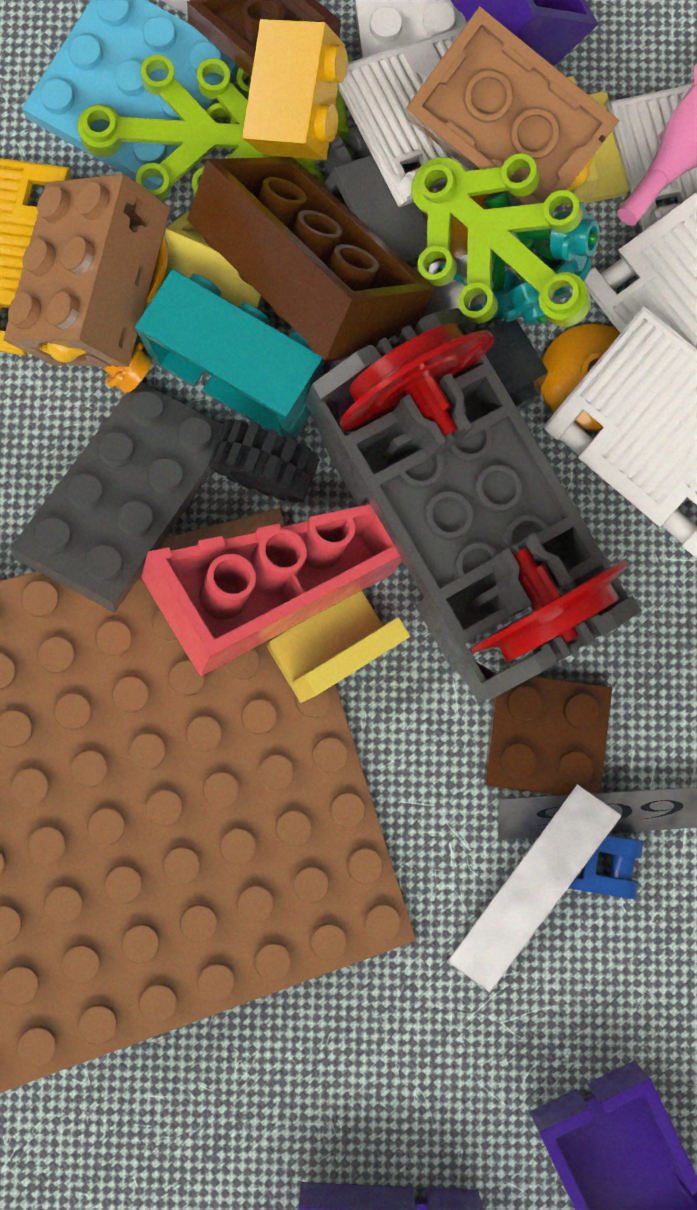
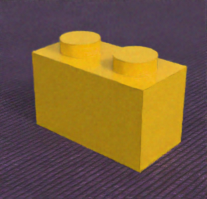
M260 19L242 139L264 155L315 160L327 159L329 142H332L337 134L338 113L335 104L338 85L346 77L348 57L345 44L325 22Z

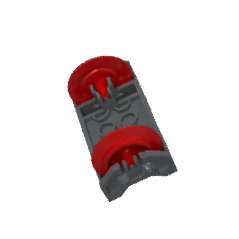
M459 308L433 312L420 319L415 330L409 325L402 329L399 337L395 335L389 340L385 337L379 340L376 348L369 345L355 352L311 385L305 404L315 420L331 461L357 506L367 502L371 504L423 594L424 599L415 606L443 655L468 685L477 702L480 703L495 698L555 665L557 661L572 655L571 653L579 650V648L594 642L595 638L616 629L642 610L633 595L627 596L617 579V576L627 567V561L624 559L610 567L485 354L495 341L493 334L488 330L472 333L469 328L471 321L464 316ZM352 395L355 403L351 405L339 421V404ZM340 424L345 431L354 432L345 436L340 428ZM574 580L576 581L577 586L561 594L559 589ZM530 606L531 612L476 643L470 649L473 653L498 648L506 662L531 650L532 653L496 673L476 662L465 643Z

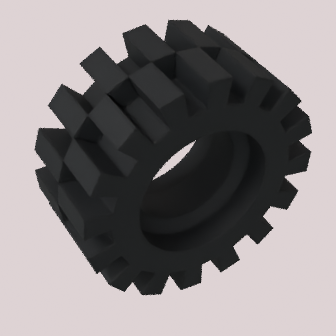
M229 419L224 422L208 466L215 469L214 471L219 475L227 476L226 479L243 484L242 486L247 489H255L260 494L272 495L282 501L288 500L292 503H303L320 458L317 453L311 452V448L306 445L297 444V440L289 436L278 435L279 432L270 428L265 430L260 425L251 422L248 425L242 420H235L234 422Z

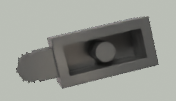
M357 125L349 127L347 137L348 145H350L355 161H352L346 146L342 143L343 140L336 134L335 139L329 142L327 159L323 160L329 174L323 186L411 268L418 267V259L427 248L428 218L424 217L422 211L414 202L398 207Z

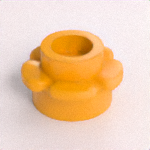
M135 342L129 367H115L113 365L111 367H102L108 373L105 379L107 386L111 388L116 386L126 394L135 389L151 368L153 359L142 351L143 344L141 342Z

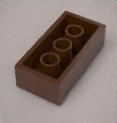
M292 157L207 159L187 221L205 238L208 246L219 252L238 271L239 277L251 285L272 306L274 313L283 320H286L304 338L309 348L315 354L321 356L324 360L348 357L369 345L376 348L379 340L385 337L387 340L395 335L399 337L402 329L411 325L413 330L415 329L434 288L298 161Z

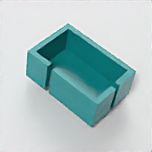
M172 269L135 326L150 358L153 359V363L193 387L196 386L204 372L212 375L203 388L204 394L253 423L260 425L265 430L270 428L279 432L278 435L289 436L296 439L311 415L305 401L311 385L324 375L323 358L309 348L307 342L299 333L290 332L286 336L269 326L271 323L270 319L254 306L242 302L237 307L220 297L222 293L219 288L206 278L194 273L190 278H187Z

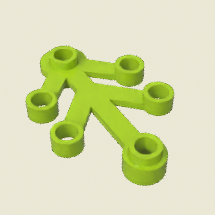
M159 54L151 55L143 61L141 65L143 85L149 93L160 96L181 120L119 117L118 113L109 106L93 105L81 113L77 124L84 148L89 153L98 157H108L117 153L124 142L181 145L160 164H144L136 173V183L161 201L168 197L173 184L215 148L236 149L227 158L280 157L264 155L242 139L248 100L231 83L230 70L226 63L217 58L206 59L199 65L197 69L198 88L205 97L217 99L237 124L216 123L175 79L172 62L167 57ZM160 69L168 73V76L162 81H153L149 78L150 73L154 70ZM210 73H217L223 77V81L217 85H210L204 81V78ZM98 120H106L110 123L108 128L102 132H95L90 129V126ZM204 167L198 169L193 175L192 188L194 197ZM151 176H157L163 180L162 186L156 190H149L143 184Z
M524 153L510 156L502 167L465 171L459 162L447 157L432 159L419 168L412 181L411 194L416 206L428 215L427 248L418 259V269L425 280L433 286H444L454 279L457 273V262L450 253L453 215L468 229L467 286L459 294L458 306L469 321L477 324L485 323L497 311L498 301L492 292L493 251L539 293L538 301L540 308L551 323L560 327L573 326L582 321L590 309L591 298L585 283L579 276L570 272L556 274L511 233L552 229L558 233H568L574 230L580 224L583 216L582 207L577 196L569 190H558L550 194L544 203L483 209L471 198L472 196L509 191L512 195L524 197L533 193L540 183V172L534 159ZM518 169H530V174L526 180L519 183L511 181L512 175ZM448 179L443 190L436 193L430 192L431 187L438 180ZM563 204L573 206V210L567 218L561 220L553 218V212L558 206ZM438 258H445V268L437 274H430L429 268L432 262ZM569 287L573 289V294L566 303L556 304L552 302L553 294L559 288ZM477 295L487 296V303L481 310H469L472 298Z

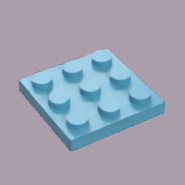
M91 0L21 109L27 120L135 180L136 173L141 166L147 163L160 164L181 145L124 142L117 153L108 157H98L89 153L82 144L77 128L81 113L93 105H106L113 108L119 117L181 120L160 96L149 93L143 85L141 65L151 55H163L172 62L175 79L205 111L211 105L219 103L217 99H209L199 91L197 83V69L199 65L209 58L222 60L230 70V81L232 84L237 78V71L240 67L191 24L147 0ZM160 69L154 70L150 73L149 78L153 81H162L168 76V73ZM210 73L204 78V81L210 85H217L223 81V77L217 73ZM98 120L91 124L90 129L95 132H102L108 128L110 123L106 120ZM151 176L144 181L143 185L156 190L162 186L163 180L157 176Z

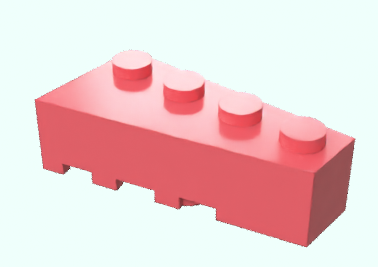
M371 504L311 516L307 522L280 527L278 523L257 528L255 533L228 539L218 536L199 540L197 545L171 551L170 547L148 551L141 578L201 677L389 577L403 560Z

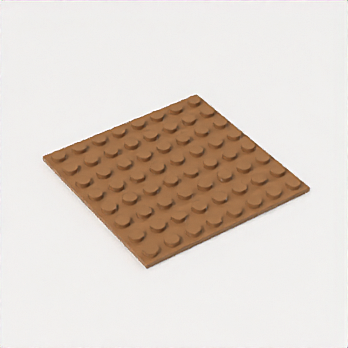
M280 508L166 537L159 549L170 547L171 551L197 545L199 540L218 536L228 539L255 533L257 528L279 523L280 527H283L285 523ZM38 571L0 581V1093L416 941L336 685L334 684L317 696L300 703L267 648L268 642L272 639L200 677L143 582L142 574L115 613Z

